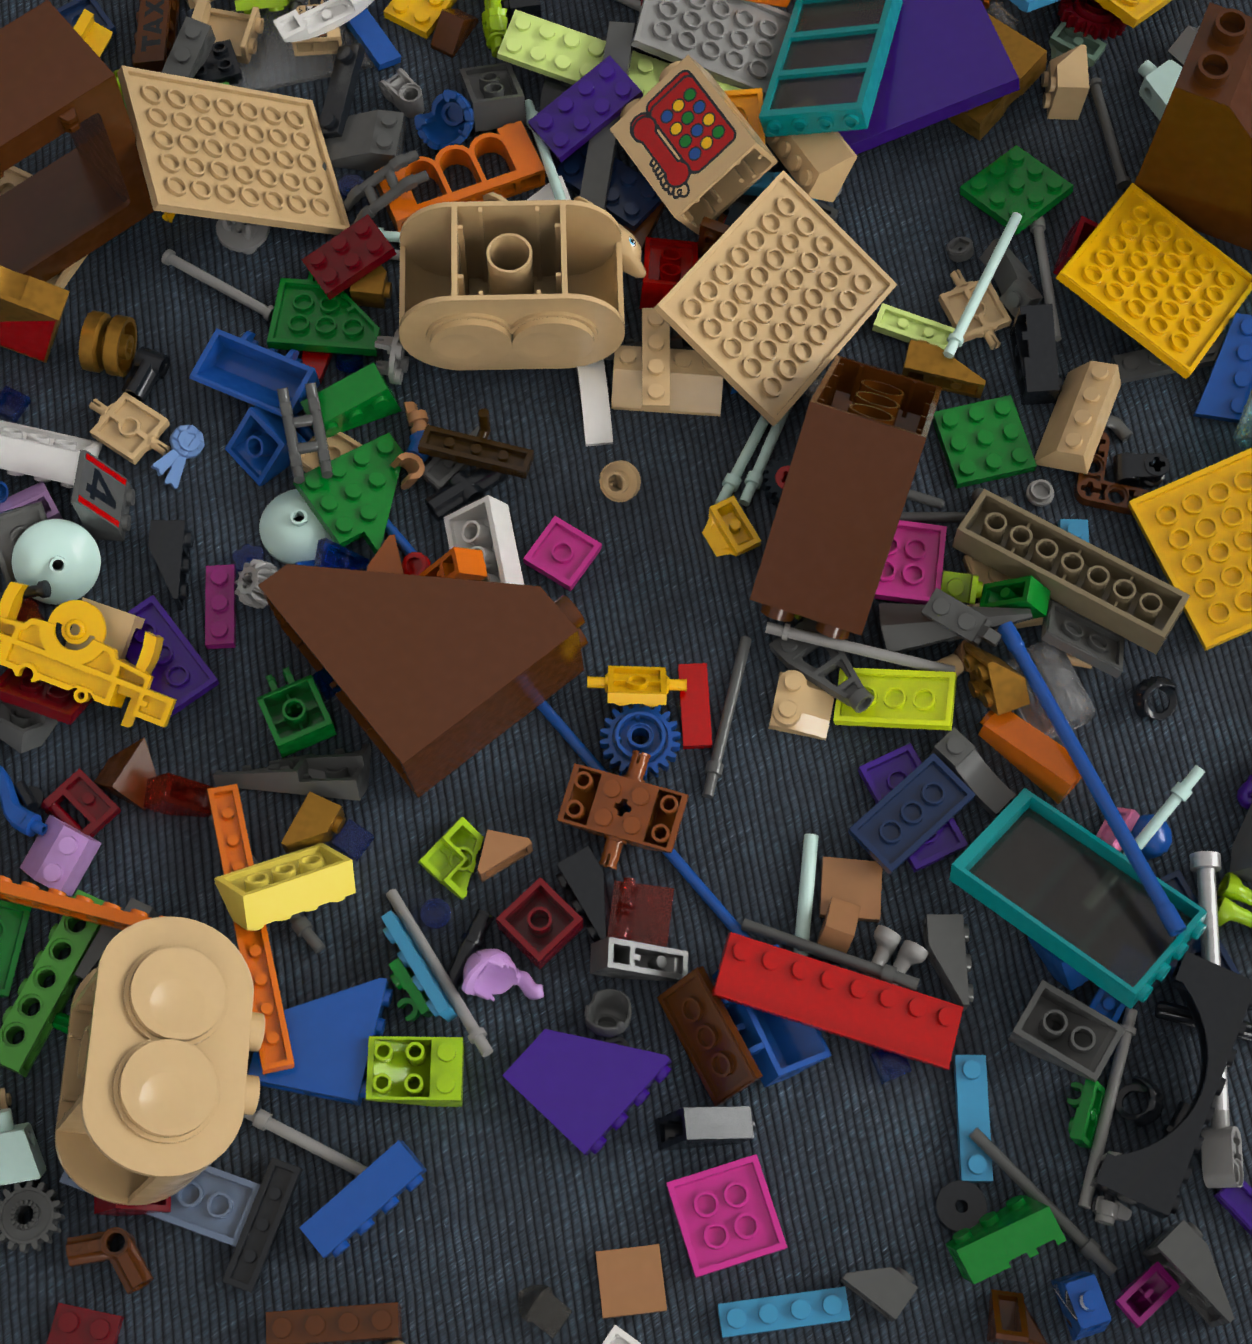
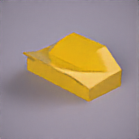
M734 495L709 507V519L702 534L716 557L730 554L738 556L761 545L760 537Z

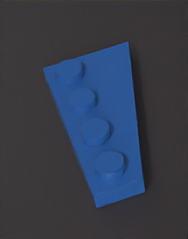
M1235 313L1193 416L1248 424L1252 410V315Z

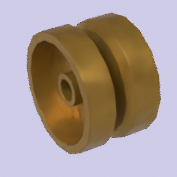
M93 310L89 312L84 320L79 340V361L82 369L100 373L105 369L109 375L125 377L132 367L137 347L135 320L122 315H116L111 318L110 314Z

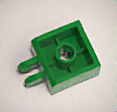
M289 667L282 669V674L288 685L278 688L275 677L272 674L265 677L271 692L256 698L282 758L337 735L312 676L309 675L295 681ZM294 714H300L298 717H293Z

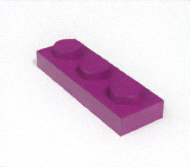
M234 564L206 566L205 646L207 649L236 648V584L234 583L236 581V567Z

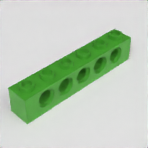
M77 890L75 895L71 896V898H75L76 895H82L92 899L95 904L103 905L105 902L81 890ZM63 915L59 924L56 923L52 927L48 936L49 942L44 951L41 950L35 957L32 973L19 986L17 1000L3 1015V1025L0 1028V1066L25 1078L27 1077L53 1029L52 1022L56 1014L63 1011L79 981L74 974L102 925L86 921V926L82 931L73 932L75 924L83 920ZM71 948V953L66 959H58L61 950ZM56 975L54 984L44 988V980L48 976ZM34 1003H40L38 1013L28 1016L29 1007ZM19 1031H24V1039L18 1044H13V1036Z

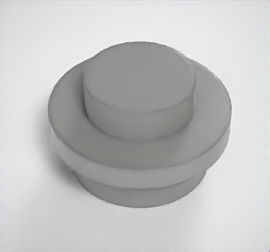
M1035 480L1028 485L1026 497L1031 504L1044 507L1052 502L1054 489L1046 480Z

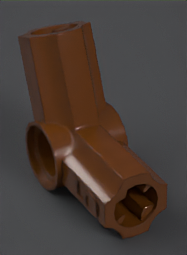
M113 1227L103 1232L67 1238L66 1255L70 1267L110 1260L127 1294L142 1289L154 1279L136 1246L135 1238L131 1233L122 1228ZM123 1235L125 1239L124 1247L118 1252H113L111 1248L113 1239Z

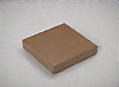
M823 857L819 917L825 918L831 897H835L861 906L858 921L879 922L881 915L882 867L876 861Z
M659 1244L595 1252L603 1319L667 1311Z

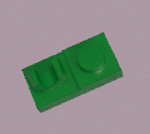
M398 957L388 964L393 971L389 976L399 990L403 988L411 997L399 1000L397 1003L398 1008L402 1009L408 1004L412 1005V1013L405 1017L408 1022L417 1020L420 1013L427 1018L431 1017L433 1014L426 1004V1001L429 1000L425 991L421 993L411 979L414 976L413 972L409 967L406 968Z
M1086 1079L1084 1085L1079 1082L1071 1083V1087L1075 1091H1081V1096L1078 1099L1067 1098V1102L1073 1108H1076L1075 1116L1070 1119L1068 1130L1070 1138L1079 1147L1091 1149L1106 1089L1098 1081L1093 1082Z

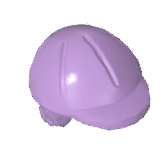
M499 949L476 951L465 963L462 991L467 995L471 994L485 1000L490 999L494 1002L495 998L492 995L503 994L513 985H518L523 994L530 1000H538L544 997L543 985L536 984L528 972L516 968L511 957Z

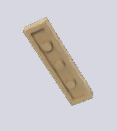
M642 308V411H670V325L653 308Z

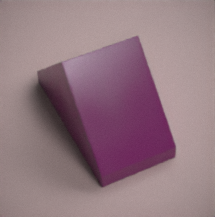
M1157 1261L1122 1289L1115 1303L1134 1326L1139 1328L1180 1286Z

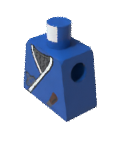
M1081 1270L1051 1280L1073 1341L1105 1331L1111 1322V1316L1094 1273Z

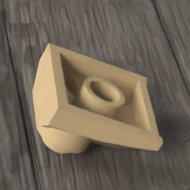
M788 670L780 672L768 729L826 741L834 697L806 680L805 676L799 671Z

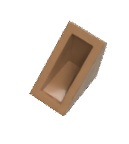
M487 829L477 869L481 882L486 881L533 852L530 839Z
M831 897L816 943L847 953L855 936L861 906Z

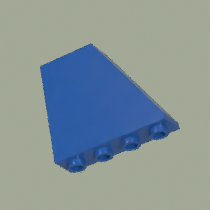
M378 978L284 1010L295 1064L294 1068L263 1074L259 1053L254 1052L248 1075L259 1076L260 1086L361 1106L362 1098L366 1099L369 1036H383L386 1019L382 1018L384 1008L390 1007L393 989L389 988L388 980L386 978Z

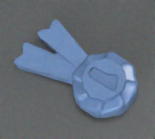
M180 425L174 429L169 440L171 450L151 465L152 469L157 470L158 476L163 475L170 468L163 483L164 485H171L173 489H177L186 459L197 457L205 446L203 433L194 425Z

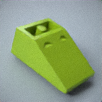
M369 1036L366 1100L431 1107H462L463 1037Z

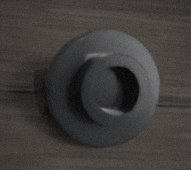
M25 781L17 782L14 787L21 805L34 813L37 812L45 800L43 792L38 787L27 786Z

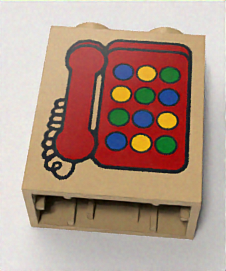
M689 54L682 61H675L669 64L661 72L659 82L643 98H637L629 102L621 111L620 120L610 128V131L674 218L698 235L704 216L715 220L778 162L713 76Z

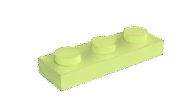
M882 303L872 330L910 343V339L915 341L924 340L945 350L948 344L947 338L950 333L954 332L955 328Z

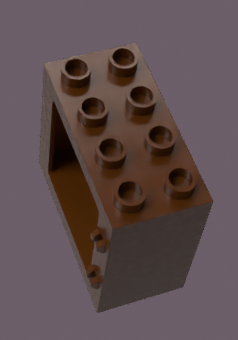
M46 0L0 29V179L4 177L5 170L65 132L71 133L76 146L69 153L0 196V265L45 282L154 212L136 146L137 140L115 74L49 0Z

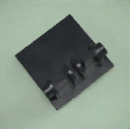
M230 39L213 44L206 62L195 74L194 79L210 82L219 81V83H222V80H224V82H229L230 85L238 84V81L243 79Z

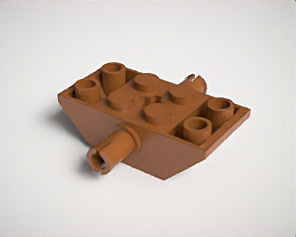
M638 750L632 751L627 774L623 776L574 763L557 818L559 822L590 834L604 837L606 843L599 865L605 868L610 867L612 870H617L623 845L629 844L647 850L672 853L689 798L688 794L645 783L643 778L651 755L645 752L640 754ZM628 805L631 811L624 812L623 816H621L619 812L621 807Z

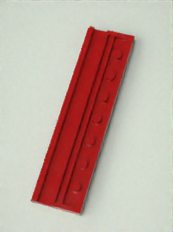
M733 932L728 933L718 968L719 972L715 986L712 989V996L931 1066L950 1070V1061L963 1006Z

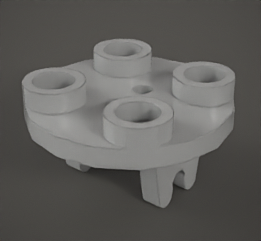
M218 219L216 233L219 242L229 250L243 252L247 255L254 253L267 240L270 232V226L249 223L244 225L245 223Z
M397 329L394 337L377 336L374 346L375 348L387 350V354H390L389 361H376V366L381 374L388 376L389 383L393 385L402 384L403 372L407 373L409 366V356H405V349L400 343L399 329Z

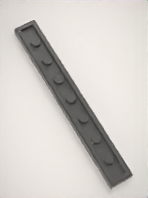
M609 21L603 60L610 55L622 70L629 75L633 51L631 43L636 24ZM620 115L589 140L580 196L606 210L617 146V139L610 131V128L620 120Z

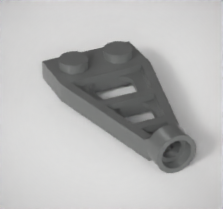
M808 618L793 627L821 634L815 628L817 621ZM778 637L769 644L770 651L789 670L801 672L806 680L820 687L847 706H851L856 713L865 711L872 704L874 696L862 685L843 651L825 647L831 660L821 667L815 668L806 663L803 657L818 648V645L789 638L785 641L781 640L782 637ZM839 667L848 679L839 686H835L825 676Z

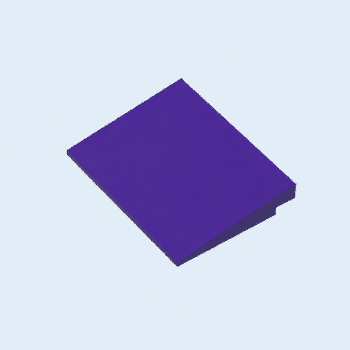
M903 0L868 129L838 131L856 155L1020 90L1019 77L982 1ZM882 11L855 13L816 30L879 24ZM876 33L800 41L791 70L868 62ZM865 72L788 79L786 84L795 107L808 100H813L817 106L857 102Z

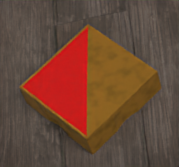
M0 265V346L47 363L70 291Z

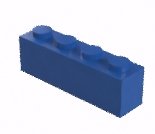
M398 1140L299 1228L323 1258L330 1257L331 1255L337 1258L350 1246L348 1240L353 1235L358 1233L362 1236L375 1224L372 1219L378 1213L383 1211L386 1214L400 1202L397 1197L404 1190L407 1189L411 1192L425 1180L421 1175L427 1169L405 1142Z

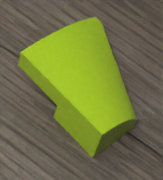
M462 816L423 855L418 863L444 887L462 900L467 895V887L471 874L474 872L476 857L481 849L484 837Z

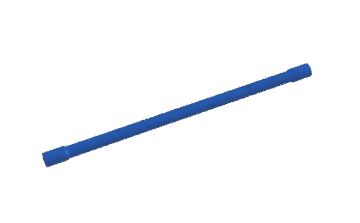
M1012 621L1002 624L997 629L998 633L1002 635L1001 638L1015 658L1153 902L1156 912L1169 936L1173 937L1184 932L1187 929L1185 923L1156 878L1025 648V643Z

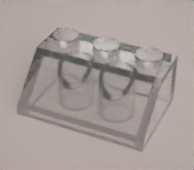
M1044 641L1028 647L1029 655L1072 730L1088 724L1096 710L1066 653ZM1014 657L1006 662L1025 677ZM1026 680L1030 704L1018 708L1024 720L1050 738L1058 736Z

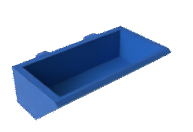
M216 328L193 368L189 379L281 417L277 389L288 387L293 415L303 410L300 402L307 399L305 384L316 382L318 388L320 382L315 368L303 364L302 359L297 358L300 353L299 351L291 349L286 356L277 353L276 349H266L259 346V342L254 340L256 334L251 331H246L240 338Z
M719 969L712 975L714 982H716ZM721 999L763 1075L760 1079L764 1088L786 1080L832 1056L819 1029Z

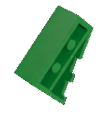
M374 362L318 392L326 438L402 411L388 383ZM305 399L300 403L306 415H308L310 410L308 400Z
M1017 1195L1006 1202V1207L998 1212L993 1211L983 1215L979 1219L980 1223L970 1229L964 1228L957 1231L952 1236L953 1239L945 1245L962 1277L972 1284H976L1010 1268L1009 1262L1020 1255L1027 1253L1029 1258L1039 1254L1037 1247L1054 1239L1057 1245L1067 1240L1049 1206L1026 1195Z

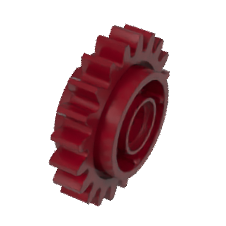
M1061 0L1058 6L1057 15L1061 16L1060 21L1067 22L1066 28L1074 27V33L1083 32V37H1087L1089 34L1094 40L1097 38L1107 40L1108 36L1115 39L1116 35H1122L1127 26L1113 13L1103 9L1095 0Z

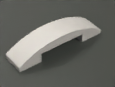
M328 0L300 15L295 9L273 20V23L285 43L307 40L345 24L365 10L374 0Z
M604 359L586 366H577L585 445L588 447L613 444Z

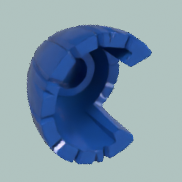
M446 89L434 99L430 113L414 116L415 127L418 130L417 133L420 139H423V142L427 143V146L434 150H441L448 145H461L473 129V108L462 94Z

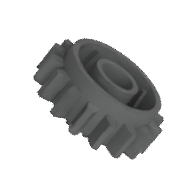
M33 1180L27 1181L26 1187L20 1182L14 1183L15 1191L11 1192L4 1189L3 1194L6 1198L4 1201L0 1200V1232H2L0 1234V1243L8 1242L7 1248L15 1251L18 1246L22 1253H28L30 1246L34 1250L40 1251L42 1243H53L51 1236L54 1232H61L58 1223L64 1220L65 1216L59 1213V1209L64 1206V1203L60 1200L55 1201L54 1199L58 1192L53 1189L47 1191L48 1185L43 1182L37 1188ZM28 1209H33L32 1221L24 1225L22 1222L23 1214Z

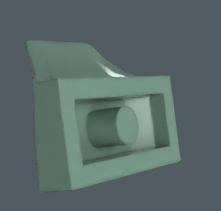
M1061 22L1049 40L1051 60L1082 44L1087 47L1088 67L1094 66L1105 51L1107 44L1099 39L1094 40L1089 34L1087 37H1083V32L1081 31L1074 33V27L1066 28L1067 22Z

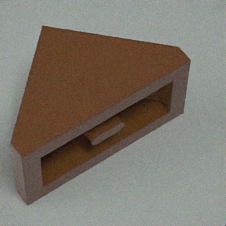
M457 8L442 9L430 44L431 48L453 58L478 24V18Z

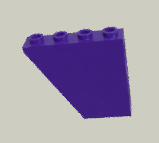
M544 1029L502 1076L584 1155L588 1156L590 1152L595 1155L603 1148L608 1141L605 1136L612 1128L617 1131L628 1120L629 1116L626 1113L634 1104L639 1107L648 1098L650 1092L647 1089L655 1080L660 1084L672 1070L669 1067L672 1061L664 1054Z

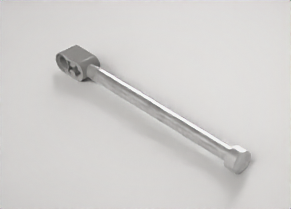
M1214 851L1194 852L1189 855L1190 870L1197 873L1198 905L1207 911L1203 922L1207 927L1200 936L1201 958L1221 966L1215 872L1221 870V854ZM1226 1066L1222 1075L1226 1079L1224 1088L1220 1096H1214L1211 1104L1215 1108L1214 1115L1210 1121L1211 1127H1204L1201 1131V1136L1204 1137L1201 1146L1202 1172L1207 1188H1241L1244 1181L1241 1134L1237 1126H1230Z

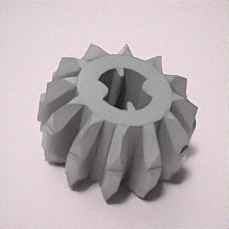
M252 559L250 563H244L243 571H238L239 578L234 582L238 585L235 594L239 596V601L256 609H264L268 603L258 585L277 572V567L270 562L260 559Z

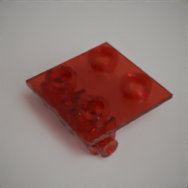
M625 877L623 882L614 881L607 937L667 947L674 888L635 883L636 879Z

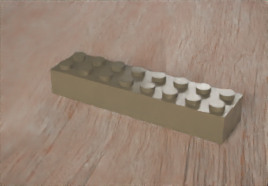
M983 489L957 528L952 545L953 548L1012 579L1032 575L1051 591L1050 599L1156 655L1178 620L1190 596L986 489Z

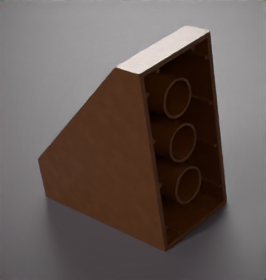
M1210 2L1134 184L1193 230L1252 251V17L1245 15L1240 10L1228 9Z
M836 355L809 402L750 596V600L762 604L760 611L765 616L778 621L790 622L793 621L796 614L817 621L816 630L834 639H848L850 632L862 636L942 387Z
M286 564L258 585L280 628L417 798L584 671L581 649L588 644V641L579 628L585 624L582 614L566 595H562L553 601L541 586Z

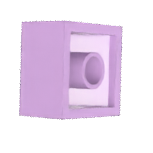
M49 815L45 822L48 825L47 832L43 836L38 834L20 869L44 886L58 889L68 896H72L102 843L60 819Z

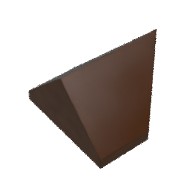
M145 737L110 757L94 781L98 787L143 811L146 810L160 788Z
M991 1289L987 1332L988 1342L1048 1344L1024 1303L1023 1293Z

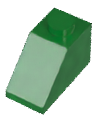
M1032 575L986 583L983 585L979 607L1031 609L1033 619L1046 617L1051 591Z

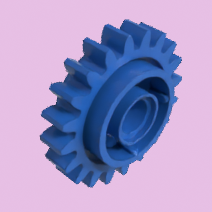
M633 704L632 709L628 705L622 706V713L613 709L612 717L614 720L605 718L604 725L607 728L600 730V736L605 738L600 740V748L606 749L603 752V759L612 758L609 767L612 769L619 765V775H624L628 770L632 751L638 750L640 754L645 752L651 755L643 780L647 779V772L649 771L653 776L658 777V767L668 771L669 764L667 760L670 762L676 761V754L674 752L680 751V744L675 741L680 740L681 737L680 732L674 731L677 728V721L668 722L671 715L670 711L661 715V705L656 706L652 710L645 705L640 707L639 704ZM636 736H644L648 741L644 744H637L632 739Z

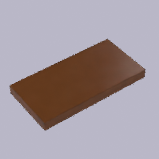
M700 966L660 994L657 999L716 1107L722 1105L763 1077L721 998L712 996L714 985L704 967Z

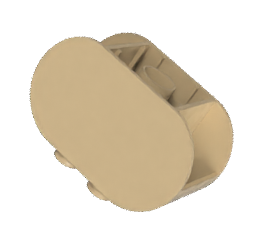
M577 200L442 202L421 208L404 222L400 231L399 340L403 348L414 358L435 367L459 371L565 369L586 366L605 359L622 344L625 337L622 238L617 221L606 210L594 204Z
M156 917L134 923L125 928L106 946L99 960L98 967L83 979L72 999L55 1130V1147L58 1159L68 1176L80 1188L102 1200L121 1205L137 1206L156 1203L176 1194L227 1150L238 1134L244 1115H253L257 1109L260 1096V1078L255 1075H247L249 1051L258 1052L261 1048L265 1033V1015L252 1012L254 984L244 957L226 936L205 923L184 917Z

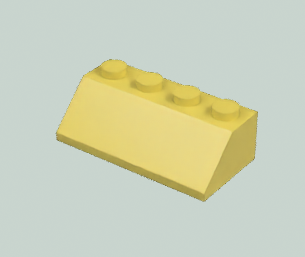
M319 843L214 878L215 885L232 920L247 931L260 930L265 924L288 920L294 914L303 911H314L320 905L329 902H340L346 896L356 893L352 859L324 843Z

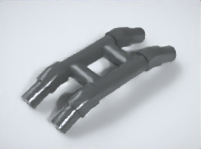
M416 149L406 154L402 153L395 156L388 164L350 190L343 202L346 211H350L365 195L370 204L360 210L357 218L351 225L367 214L372 219L376 216L377 212L403 193H407L411 189L418 187L419 184L430 180L426 170L415 175L411 174L400 181L396 177L395 171L398 172L400 169L408 166V164L420 159ZM386 179L390 190L378 198L374 187Z
M316 382L305 384L310 414L294 417L288 387L277 389L293 481L296 484H301L305 481L301 454L317 452L322 477L328 479L333 476ZM313 425L315 440L298 443L296 428Z

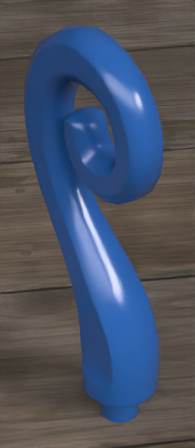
M0 765V803L6 820L14 829L26 836L32 837L35 834L43 836L47 832L48 825L42 823L41 815L21 805L9 774Z

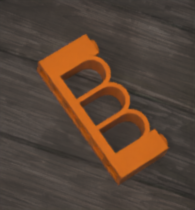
M522 121L508 123L497 128V134L484 133L475 137L470 143L469 148L457 144L448 145L437 153L435 160L419 156V160L408 164V166L400 169L398 172L395 171L396 177L400 181L411 174L415 175L426 170L428 176L438 184L442 196L417 204L410 190L388 204L386 210L396 231L400 232L408 217L421 208L432 204L483 201V195L491 192L502 195L504 198H509L546 185L545 168ZM486 153H497L505 159L511 172L487 180L478 162V158ZM451 165H464L472 172L477 184L452 192L443 171ZM386 179L376 185L380 196L390 190Z

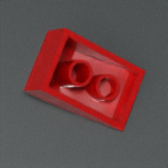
M652 237L645 238L643 265L646 270V276L642 278L640 309L654 308L698 261V242Z

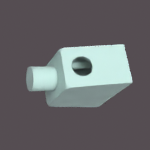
M1146 60L1138 69V73L1144 77L1139 94L1159 121L1162 118L1182 70V66L1173 60L1166 61L1158 68L1150 60Z
M11 1108L0 1109V1186L40 1179L46 1171V1165L31 1124L21 1123L14 1125Z

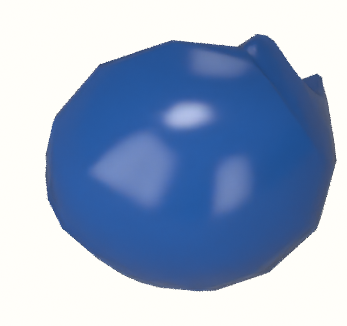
M1146 814L1139 817L1131 831L1134 839L1155 814ZM1166 821L1141 850L1146 860L1160 857L1170 848L1173 842L1172 832Z

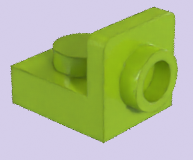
M943 570L941 590L960 602L975 605L976 598L981 599L983 582L978 581L979 576L977 574Z

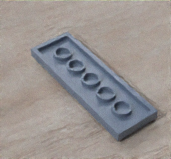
M208 1166L188 1185L171 1196L170 1213L155 1212L145 1214L236 1247L261 1184ZM64 1170L59 1182L86 1192Z

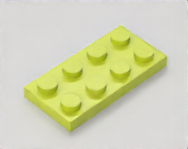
M841 668L838 686L848 679ZM853 668L862 685L874 696L872 704L865 711L856 713L851 706H847L838 699L835 702L833 718L835 725L952 731L957 674L956 672Z

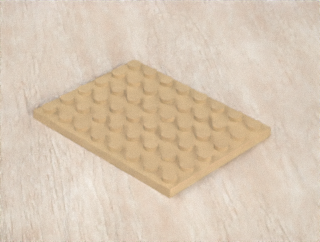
M121 65L117 74L128 116L137 140L136 146L154 211L338 235L350 227L313 100ZM324 162H325L326 168H327L326 171H325L324 168L322 167V165H323Z
M783 170L653 309L774 426L796 403L897 284Z

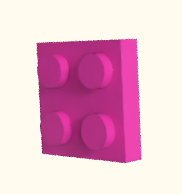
M554 516L525 555L523 562L571 592L601 551L602 543Z

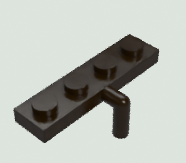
M486 408L478 411L479 431L477 436L427 425L418 445V451L421 454L524 479L527 478L534 459V450L488 439L491 429L489 410Z

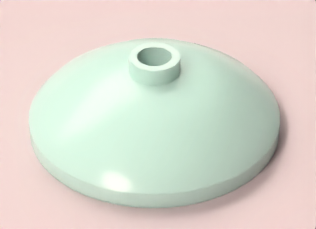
M297 489L286 491L275 497L262 513L259 533L263 546L274 559L285 565L319 559L322 562L329 558L338 548ZM298 516L304 517L302 521H295V518Z
M59 518L42 520L28 527L17 539L11 559L14 577L18 583L32 586L37 585L39 581L43 580L49 582L51 586L50 597L41 598L37 596L32 598L54 605L70 600H78L94 586L101 568L100 551L91 534L79 524ZM55 560L63 561L61 569H54L52 567Z

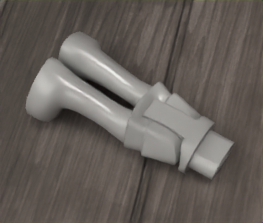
M878 925L873 935L877 947L871 962L884 966L899 945L901 936L886 926ZM904 940L892 966L897 967V971L905 974L912 965L923 963L929 952L923 946L913 941ZM864 973V975L879 979L878 977Z

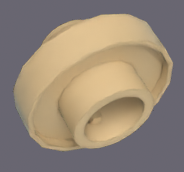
M619 460L611 462L603 468L600 473L599 483L603 494L608 499L615 502H625L636 496L640 489L641 479L634 465L630 462Z

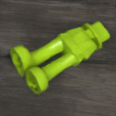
M484 0L485 11L482 13L483 33L486 38V45L491 49L492 56L497 58V52L507 31V9L502 8L501 0Z
M1227 872L1217 890V896L1221 897L1217 900L1218 925L1222 926L1228 921H1234L1252 928V912L1231 901L1236 900L1252 907V890L1243 885L1237 875Z

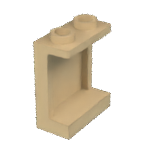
M197 0L191 18L211 25L216 38L214 43L230 39L237 61L249 64L252 54H256L258 35L262 34L264 30V18H261L259 7H253L250 15L211 8L210 0Z
M82 597V601L89 602L97 607L105 619L107 630L104 643L117 649L119 659H125L135 629L142 630L145 619ZM73 624L70 632L73 635H77L80 632V627L77 624ZM90 636L82 644H71L66 641L65 647L71 650H80L86 647L95 637Z

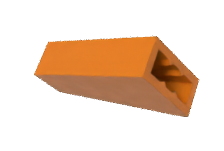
M990 710L980 721L983 726L978 735L1057 804L1081 780L1082 777L1065 747L1012 711L998 716Z

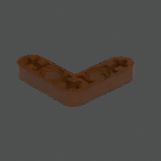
M1103 431L1099 442L1100 446L1092 461L1098 465L1099 471L1096 473L1088 472V474L1077 473L1074 497L1080 504L1133 516L1127 505L1129 496H1132V500L1151 491L1104 481L1110 439ZM1085 487L1090 488L1091 496L1086 495ZM1101 490H1104V493H1103V495H1102V499H1099V497H1100V495H1101V494H1100V491H1101ZM1111 492L1119 493L1123 501L1121 503H1113L1109 500L1108 494Z

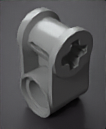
M399 68L396 70L395 75L386 81L382 79L378 82L384 97L389 102H392L401 112H404L406 117L414 118L415 115L424 113L422 89L409 77L405 70Z

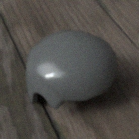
M604 989L595 992L592 1001L585 1007L584 1018L587 1028L597 1036L613 1038L625 1032L632 1017L630 998L622 991L615 989Z

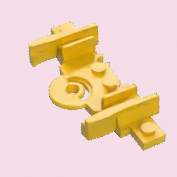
M18 582L9 583L0 601V665L12 669L15 676H22L23 670L27 667L30 668L33 672L31 682L44 681L65 690L77 688L73 696L78 703H86L90 701L92 696L96 702L106 706L122 708L126 696L130 697L131 699L121 726L132 727L136 717L158 726L167 727L177 699L150 689L154 678L152 671L158 663L162 651L163 637L145 631L143 647L135 666L126 659H119L117 649L104 643L107 630L106 622L100 610L93 604L82 600H70L57 606L51 613L48 621L30 618L27 622L16 620L21 608L24 592L29 585ZM56 624H62V636L71 644H82L90 636L95 638L83 649H68L57 638ZM73 624H77L80 627V632L77 635H73L70 632V627ZM82 692L84 693V698H83V699L81 698V693H82Z

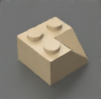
M1081 44L1050 60L1047 71L1042 73L1041 86L1045 87L1043 108H1047V119H1079L1090 88L1086 45Z

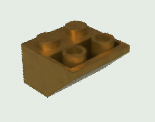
M969 642L963 644L965 655L962 657L963 663L969 672L971 680L968 681V688L974 698L977 697L986 708L989 707L998 716L1030 704L1025 677L999 657Z

